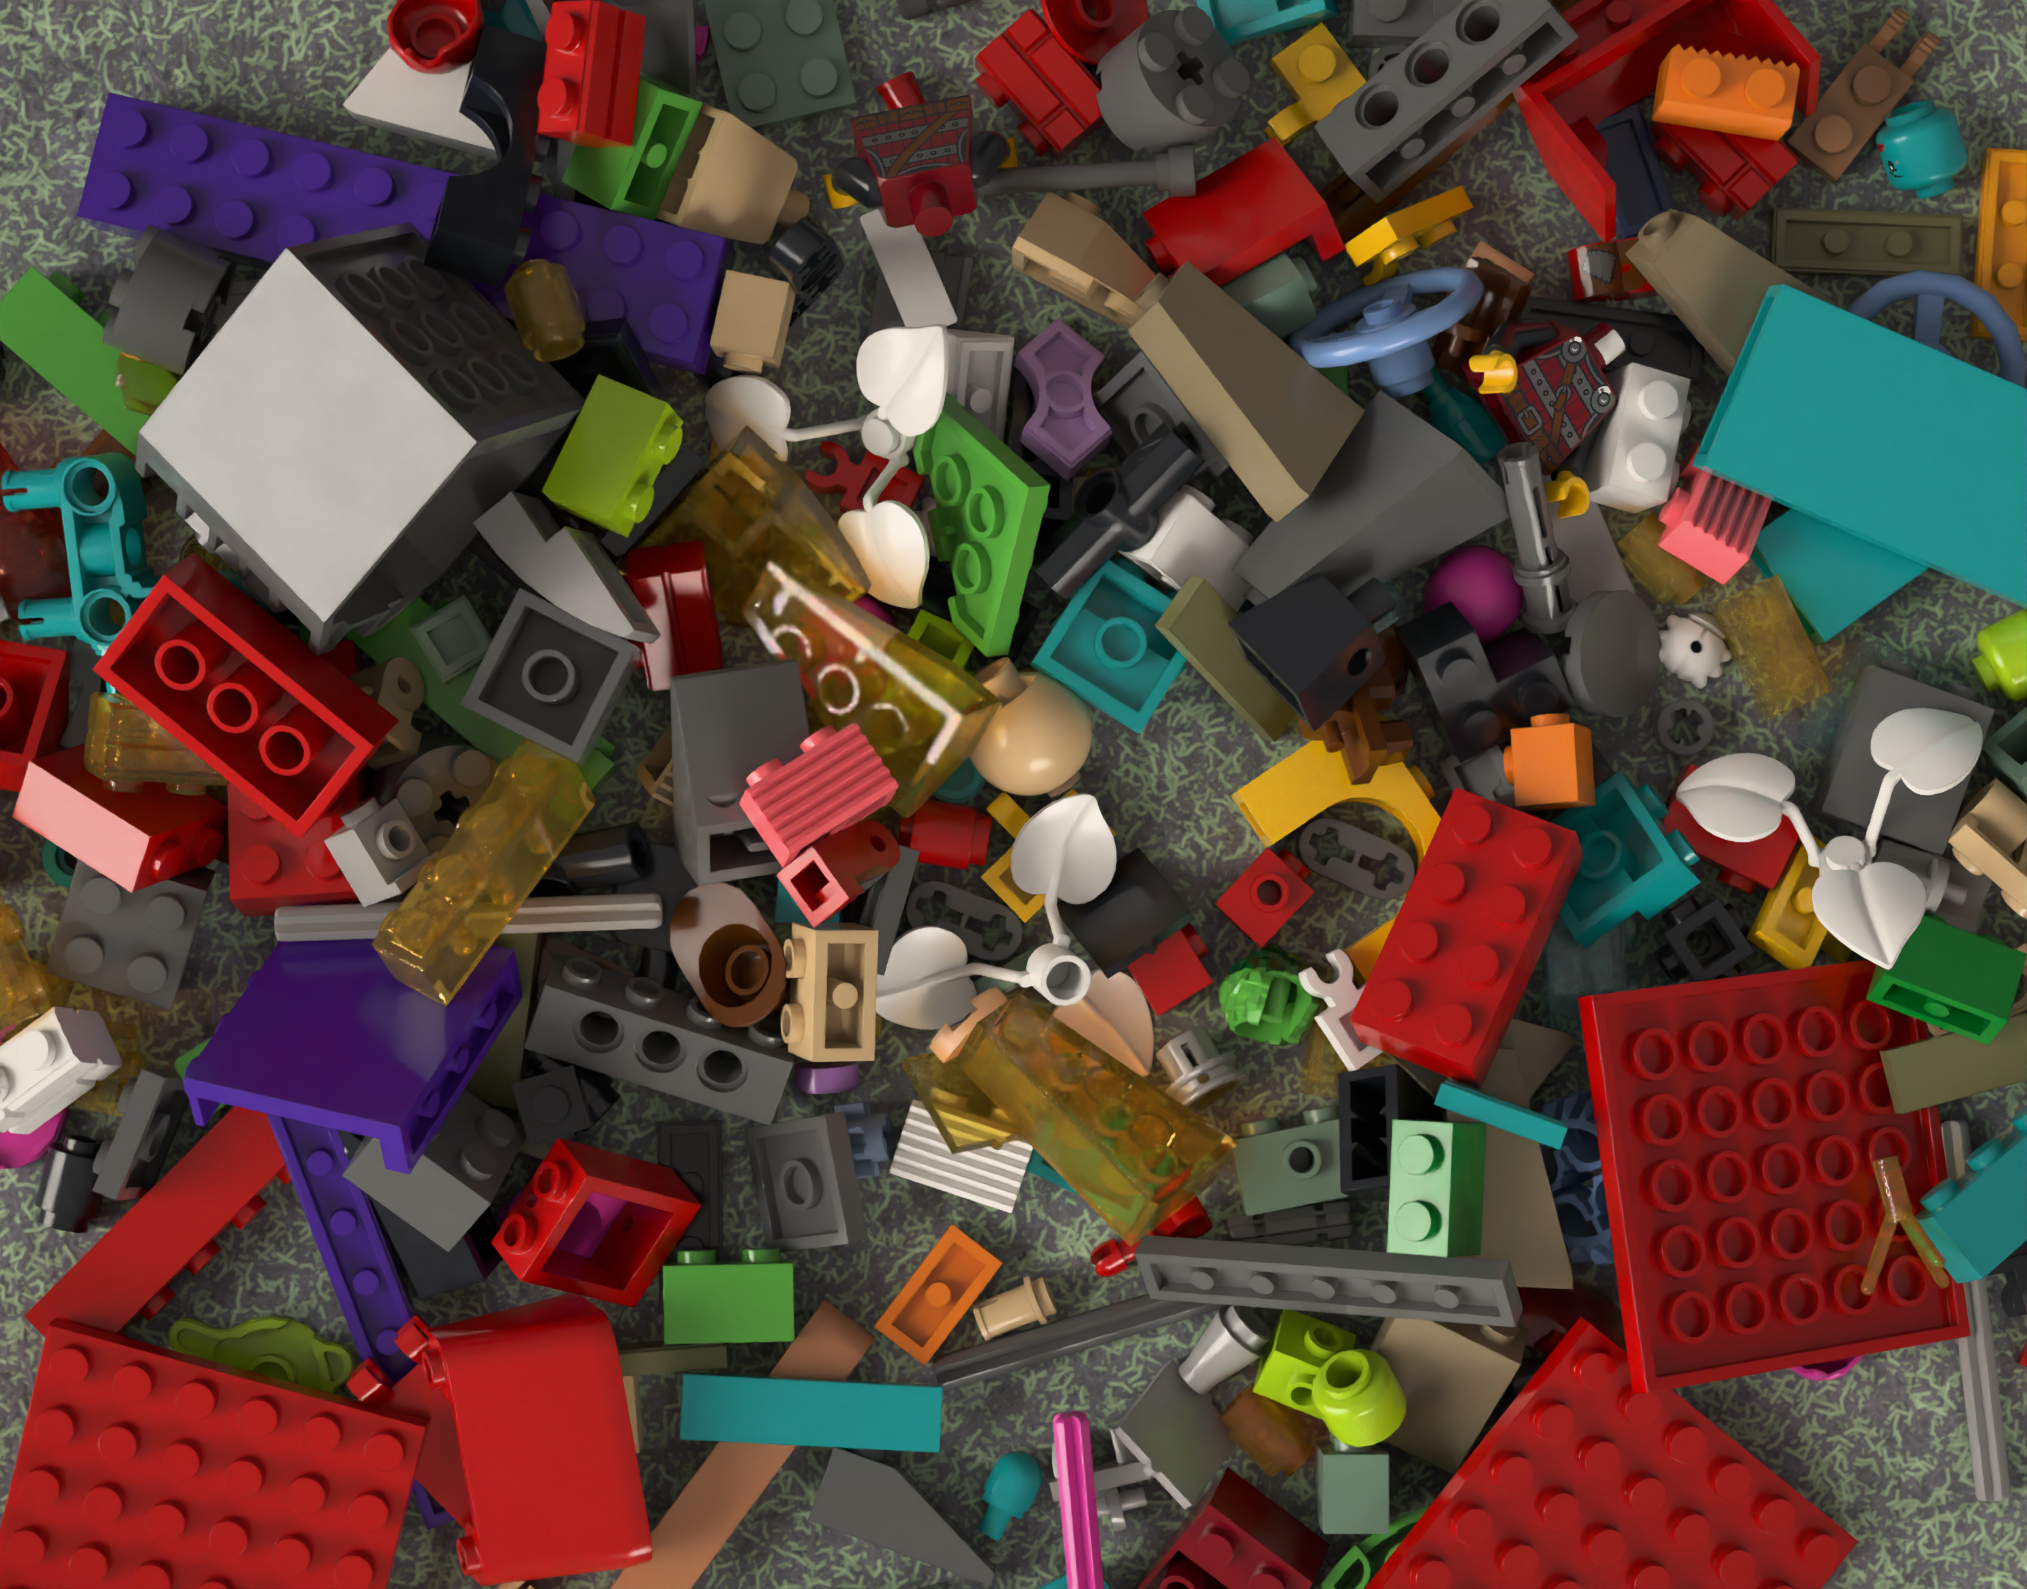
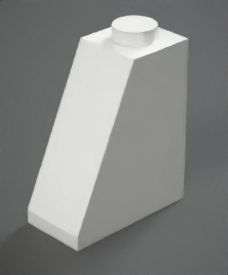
M390 47L343 104L350 115L362 125L498 160L495 149L487 135L474 122L459 112L470 63L446 74H425L410 68Z

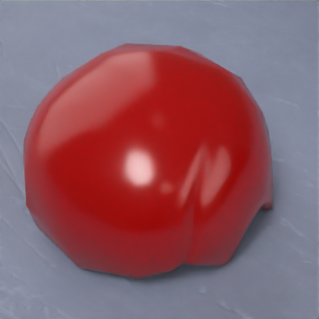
M397 0L387 17L391 49L410 68L425 74H446L468 65L475 58L479 38L485 24V13L481 0Z

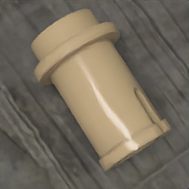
M1030 1275L1023 1278V1285L983 1301L972 1303L976 1322L986 1342L993 1340L996 1336L1037 1320L1041 1325L1047 1324V1316L1058 1312L1052 1291L1044 1276L1033 1280Z

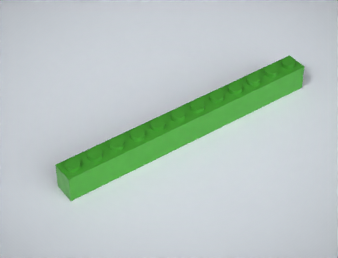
M31 266L0 302V341L136 456L139 430L175 387L174 385L182 376L103 343L102 336L111 315L104 310L95 319L78 304L86 294L56 269L47 278ZM419 597L380 631L362 638L354 628L347 632L345 636L353 640L361 650L378 664L394 657H403L411 661L423 679L424 699L422 702L478 750L495 760L507 775L562 822L570 825L618 770L619 766L608 757L616 747L602 735L586 766L583 767L461 706L460 704L480 664L446 685L441 681L409 629L448 605L443 599L433 608L422 597Z

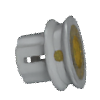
M1205 1027L1192 1029L1179 1035L1156 1053V1058L1171 1082V1085L1164 1092V1097L1175 1101V1116L1178 1118L1188 1117L1211 1107L1240 1088L1248 1078L1246 1072L1238 1070L1235 1066L1237 1055L1233 1052L1221 1055ZM1191 1054L1193 1060L1197 1065L1194 1068L1192 1067L1190 1061L1187 1058V1055Z

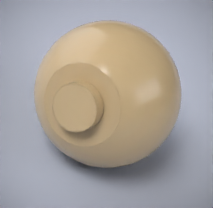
M1008 657L990 663L969 680L967 688L975 700L970 706L965 719V745L970 760L985 780L1000 790L1011 794L1036 796L1047 793L1050 797L1067 791L1080 779L1081 774L1079 770L1088 757L1093 731L1090 712L1084 699L1080 698L1074 691L1058 680L1034 668L1018 671Z

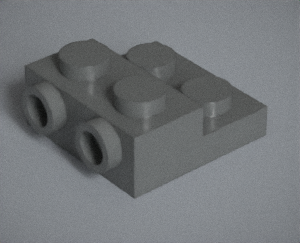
M1140 351L1092 397L1098 413L1111 427L1112 435L1109 444L1122 462L1164 421L1181 433L1205 459L1202 466L1184 484L1203 493L1216 482L1209 472L1210 470L1215 477H1218L1231 468L1143 351Z

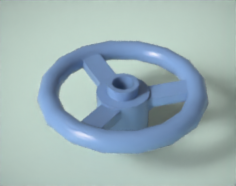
M1452 266L1421 269L1390 277L1374 285L1352 291L1322 306L1316 311L1318 319L1294 331L1288 338L1287 345L1305 359L1309 365L1316 368L1348 366L1367 361L1374 384L1382 386L1385 394L1391 398L1407 396L1426 388L1434 381L1431 368L1435 365V359L1428 338L1450 328L1472 312L1483 296L1484 285L1473 270ZM1453 292L1437 305L1421 311H1417L1416 305L1411 303L1412 298L1421 295ZM1364 314V318L1356 323L1354 330L1327 335L1335 328Z
M1916 270L1880 280L1851 303L1846 310L1870 321L1892 303L1916 297L1911 339L1952 356L1943 345L1939 344L1944 298L1950 299L1975 313L1993 337L2001 366L2000 378L2024 387L2027 363L2017 326L1991 293L1960 275Z

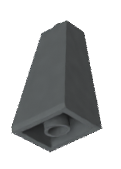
M1380 390L1364 409V414L1310 496L1278 523L1272 520L1233 566L1232 570L1250 586L1243 597L1254 607L1313 574L1324 575L1347 597L1372 577L1385 584L1510 518L1506 493L1462 446Z

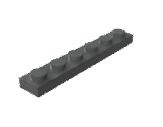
M1150 1235L1142 1236L1135 1251L1150 1299L1516 1327L1523 1310L1511 1263L1504 1260L1439 1257Z

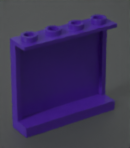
M454 936L281 942L278 940L276 948L261 969L256 970L251 975L246 990L230 1013L222 1016L215 1034L198 1057L193 1058L187 1066L184 1075V1090L189 1097L195 1124L205 1127L218 1106L224 1103L372 1137L380 1141L385 1169L410 1174L523 998L515 949Z

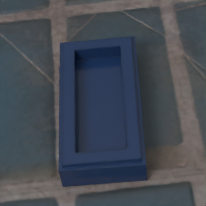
M1639 103L1624 108L1620 113L1605 117L1595 126L1608 146V165L1605 171L1616 183L1617 240L1638 237L1641 228L1651 218L1660 213L1667 212L1670 208L1677 210L1657 152L1652 147L1653 141Z

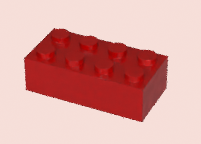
M192 552L163 574L92 669L299 839L331 809L400 721L320 655L316 656L306 643L195 552Z
M353 640L340 641L333 650L320 655L348 679L356 671L365 668V660ZM367 763L331 809L301 839L227 780L230 901L244 917L275 915L276 909L283 906L361 903L323 840L345 825L340 818L343 812L367 799L369 788V765Z
M1456 787L1350 1018L1360 1042L1481 1089L1583 861L1584 856L1577 832Z

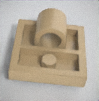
M1996 777L1984 787L1979 784L1962 801L1948 842L1954 846L1952 851L1956 859L1968 871L1978 876H1981L1983 873L2002 889L2001 895L2005 902L2017 914L2027 919V804Z

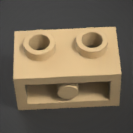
M792 923V938L787 939L783 947L784 957L787 961L786 977L790 978V1004H785L781 1012V1034L784 1042L788 1043V1052L811 1062L874 1061L879 930L857 923H823L816 928H813L810 923Z

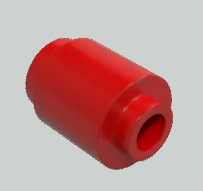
M918 798L916 810L903 808L898 845L920 851L917 860L919 863L968 870L969 864L985 866L992 816L978 814V807Z

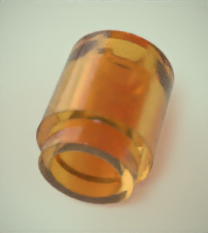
M1251 1382L1231 1401L1218 1420L1229 1429L1226 1436L1266 1474L1273 1477L1282 1470L1290 1477L1314 1452L1315 1448L1308 1442L1314 1433V1429L1289 1406L1252 1392L1254 1382Z

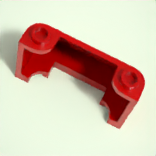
M569 1293L427 1329L430 1350L422 1352L424 1374L430 1389L440 1388L444 1397L451 1403L473 1520L465 1525V1537L456 1540L458 1559L466 1577L472 1576L481 1586L625 1569L650 1562L652 1559L651 1534L615 1335L606 1314L581 1295Z

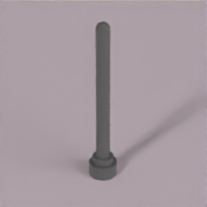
M1194 144L1168 146V152L1156 153V160L998 168L989 184L978 188V195L1157 185L1158 192L1170 191L1171 198L1197 196Z

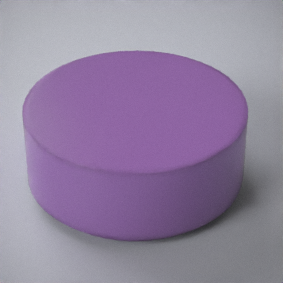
M805 1061L794 1065L795 1088L802 1093H839L854 1090L859 1085L858 1061Z

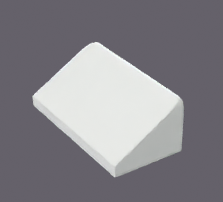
M947 329L949 372L946 392L1003 442L1014 337L1010 335Z

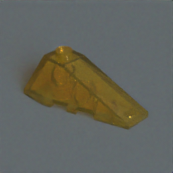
M778 559L769 561L742 612L775 661L792 658L798 661L802 687L816 706L811 710V713L822 728L832 724L836 731L839 732L852 723L859 725L861 733L867 737L868 743L874 747L876 755L881 757L883 765L889 769L891 776L897 781L899 787L891 801L887 804L904 818L912 816L974 752L1002 703V700L951 660Z

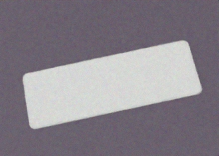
M879 209L862 215L860 217L861 224L905 327H921L935 324L949 326L957 321V316L924 239L916 230L915 225L900 228L886 226Z

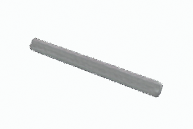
M657 893L386 902L374 903L363 907L361 903L283 906L276 909L274 929L277 940L281 942L653 929L662 924L663 905L661 896Z
M1963 1119L1941 1120L1940 1125L1948 1178H1952L1955 1182L1971 1168L1966 1162V1159L1972 1153L1969 1126ZM1986 1277L1980 1280L1963 1282L1971 1336L1958 1338L1975 1494L1979 1501L1993 1502L2008 1499L2011 1495L1987 1282Z

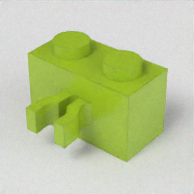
M598 374L542 492L559 509L628 538L635 522H642L652 506L654 499V488L652 486L663 464H669L675 458L680 448L683 436L681 426L684 421L667 402Z

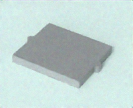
M1170 1360L1162 1366L1112 1432L1144 1465L1143 1471L1148 1477L1154 1476L1185 1510L1193 1505L1243 1436L1212 1404V1396L1209 1393L1202 1395L1194 1391L1181 1377L1179 1367L1173 1360Z

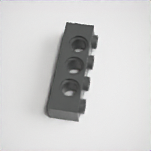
M1464 0L1451 12L1440 17L1426 33L1401 54L1390 59L1376 75L1350 97L1339 102L1332 112L1317 123L1314 128L1349 178L1378 204L1579 36L1551 0Z
M556 953L553 955L524 1049L769 1126H771L795 1059V1054L788 1052V1043H785L782 1038L781 1021L767 1016L749 1027L731 1028L715 1021L703 1007L698 996L692 997L663 988L658 982L650 978H632L603 969L594 961L586 958H568ZM592 1012H605L611 1015L613 1018H601L596 1016ZM654 1031H665L675 1037H661L654 1033ZM715 1051H729L735 1054L736 1056L725 1057L716 1053Z

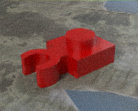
M822 441L819 447L820 455L834 461L837 469L829 476H821L814 471L807 470L804 476L806 485L819 494L828 495L838 491L845 494L839 504L840 512L843 514L854 509L865 510L863 497L887 466L889 460L867 450L861 464L857 465L849 461L848 454L843 447L831 441ZM905 467L899 468L879 495L877 504L886 500H894L912 510L925 485V477Z

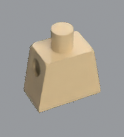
M702 104L656 218L679 227L764 245L770 240L776 223L790 229L796 222L807 216L810 201L806 194L790 188L798 170L795 158L734 115Z

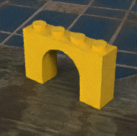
M1377 712L1379 721H1385L1386 718L1380 712ZM1323 740L1310 741L1231 795L1265 848L1273 845L1331 806L1343 803H1364L1378 807L1395 817L1406 829L1415 848L1417 871L1441 821V817L1429 801L1435 797V792L1425 775L1416 765H1412L1408 769L1403 762L1379 766L1369 784L1351 785L1341 752H1327ZM1399 911L1390 919L1342 950L1352 963L1353 978L1358 986L1368 981Z

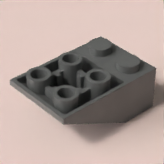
M792 658L671 676L675 854L698 886L779 873L784 868H782L739 803L745 790L750 787L746 778L753 771L774 758H779L782 764L786 765L804 754L800 745L810 737L798 661Z

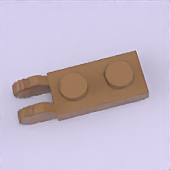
M1899 7L1891 14L1869 44L1863 43L1818 100L1816 112L1804 118L1785 143L1797 157L1832 184L1839 179L1885 120L1884 116L1892 111L1913 84L1914 80L1911 77L1941 40L1930 31L1925 36H1921L1910 49L1909 57L1899 69L1882 57L1880 52L1889 41L1894 40L1906 25L1905 21L1909 15Z

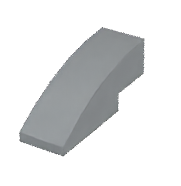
M511 491L473 522L495 553L526 584L555 606L591 626L626 639L652 644L662 636L595 535L566 526L560 529L540 498Z

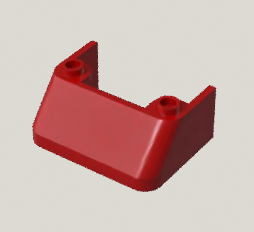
M1582 0L1561 13L1579 37L1512 92L1548 174L1606 243L1616 237V183L1605 171L1608 165V146L1595 126L1605 117L1620 113L1624 108L1631 106L1656 90L1659 66L1673 47L1680 44L1685 51L1692 46L1697 53L1705 48L1710 55L1718 50L1722 57L1731 52L1735 59L1744 54L1748 61L1757 56L1761 63L1769 58L1774 65L1782 60L1787 67L1795 62L1800 69L1795 107L1805 118L1816 112L1821 56L1772 0Z

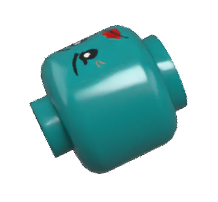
M1925 99L1901 106L1887 113L1884 116L1886 125L1877 132L1875 143L1891 186L1900 191L1915 190L1918 199L1930 198L1952 189L1955 186L1952 177L1961 172L1969 161V155L1953 111L1947 107H1935L1933 99Z

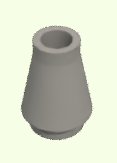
M1232 1305L1230 1308L1221 1307L1189 1357L1179 1366V1373L1194 1391L1206 1395L1215 1385L1266 1354L1265 1345L1272 1339L1271 1330L1263 1318L1251 1307Z

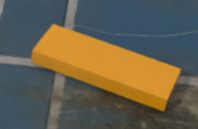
M1987 147L1983 150L1973 284L1991 293L2017 326L2021 343H2027V150ZM1971 312L1970 338L1993 340V337L1975 313Z

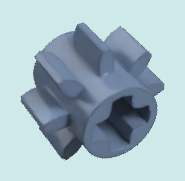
M872 1101L835 1105L834 1112L844 1111L857 1179L881 1175L880 1162L893 1160L896 1151L895 1132L889 1114L887 1112L873 1114Z

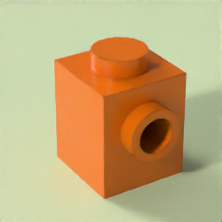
M1569 714L1532 716L1531 727L1510 729L1511 746H1507L1504 750V771L1510 785L1514 784L1515 807L1535 812L1596 806L1591 729L1570 723Z

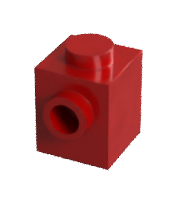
M1266 848L1212 905L1258 948H1262L1315 892L1305 883L1312 873L1287 849L1284 848L1276 856L1269 848Z
M1191 923L1158 944V949L1154 954L1145 953L1126 967L1156 1016H1160L1213 983L1199 960L1209 954Z

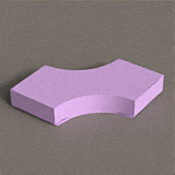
M1057 318L1017 353L1014 366L1029 383L1035 401V412L1023 428L1020 442L1068 481L1109 444L1112 431L1111 427L1098 413L1091 393L1092 380L1102 369L1106 356L1060 318Z

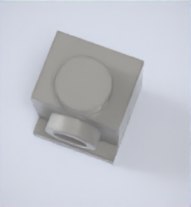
M372 796L357 803L340 815L345 825L323 840L363 907L402 894L444 862L438 851L429 853L397 798L378 804L375 797Z

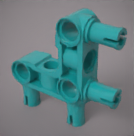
M107 452L98 455L67 457L59 462L56 468L5 471L1 481L2 490L26 488L28 491L3 496L4 505L9 512L51 507L61 508L72 597L39 600L23 599L18 607V619L41 617L44 620L31 621V624L19 625L22 637L30 641L37 638L76 636L79 641L91 644V649L95 650L96 655L103 656L162 577L161 575H155L154 569L147 566L142 521L148 518L141 477L135 470L134 462L122 453ZM96 469L102 471L107 477L109 493L106 499L102 498L95 490L93 476ZM234 570L218 571L274 617V612L266 603L254 599L245 591L241 585L240 577ZM112 599L118 601L123 607L125 613L123 628L116 625L111 619L109 604ZM106 681L107 710L109 713L121 712L122 709H125V712L141 710Z

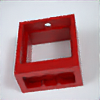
M557 1138L491 1243L522 1282L635 1308L702 1205L672 1168ZM591 1192L628 1201L592 1258L555 1249ZM535 1196H536V1197H537V1202H536V1204L534 1205L533 1202H534V1198H535Z

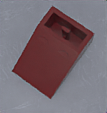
M1227 1467L1196 1503L1132 1589H1309L1315 1581L1330 1544Z

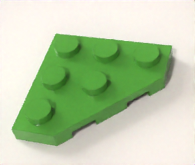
M946 392L939 419L928 431L916 435L913 454L918 475L929 474L937 508L928 511L927 515L938 562L949 561L957 596L947 599L953 625L986 657L1008 655L1014 628L1019 619V609L1028 573L1033 564V553L1043 513L1047 508L1050 484Z

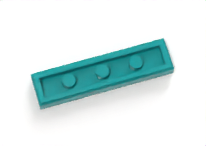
M684 1372L679 1439L939 1453L943 1385Z

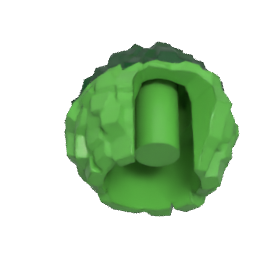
M1271 943L1259 950L1250 951L1246 957L1237 960L1234 965L1229 966L1228 974L1220 984L1218 996L1221 1011L1226 1014L1229 1029L1238 1036L1252 1039L1254 1042L1266 1044L1268 1039L1269 1044L1274 1046H1285L1287 1043L1299 1044L1304 1033L1310 1030L1312 1021L1319 1012L1317 997L1310 995L1303 988L1299 980V972L1309 968L1310 964L1302 960V956L1293 952H1286L1277 943Z

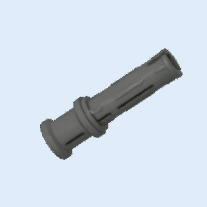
M1531 442L1513 443L1498 451L1497 460L1503 476L1519 555L1514 561L1515 564L1512 569L1514 580L1523 587L1527 608L1522 614L1524 627L1529 632L1535 634L1558 633L1566 630L1567 623L1578 606V603L1570 598L1566 579L1571 571L1569 557L1563 550L1557 548L1549 503L1541 473L1538 446L1536 444L1532 446Z

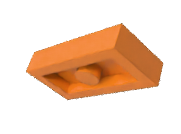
M951 1223L875 1323L874 1327L925 1366L1003 1264V1261L955 1224Z

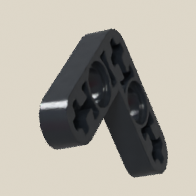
M810 216L803 217L788 229L769 254V260L779 277L778 280L790 282L796 294L789 328L835 282L844 268V262L834 239ZM711 348L705 375L694 372L693 375L710 390L713 385L724 379L744 375L745 373L724 367L725 358L718 357Z

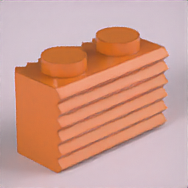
M1680 44L1670 50L1659 66L1652 121L1778 141L1788 131V128L1791 127L1800 69L1795 62L1787 67L1782 60L1774 65L1769 58L1761 63L1757 56L1748 61L1744 54L1735 59L1731 52L1722 57L1718 50L1710 55L1705 48L1697 53L1692 46L1684 51Z

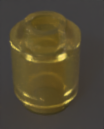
M534 259L518 266L514 270L513 276L506 282L504 291L523 346L528 350H532L534 358L541 362L557 361L575 354L584 345L582 333L586 328V324L567 269L560 264L550 263L546 259Z
M1653 511L1615 545L1625 555L1621 562L1661 606L1672 598L1680 607L1703 588L1708 581L1701 574V571L1657 545L1666 527L1664 523L1658 520L1659 516Z

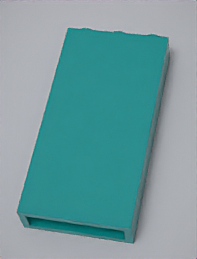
M1785 284L1768 286L1692 466L2027 609V389Z

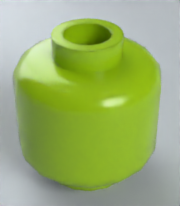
M2022 608L1981 629L1977 635V648L1980 655L1970 660L1978 680L1988 694L1999 689L2005 698L2016 703L2027 699V609Z
M1359 1348L1337 1353L1324 1363L1313 1380L1312 1399L1331 1434L1345 1445L1354 1447L1375 1445L1393 1434L1400 1427L1406 1415L1407 1398L1403 1388L1387 1360L1375 1351Z

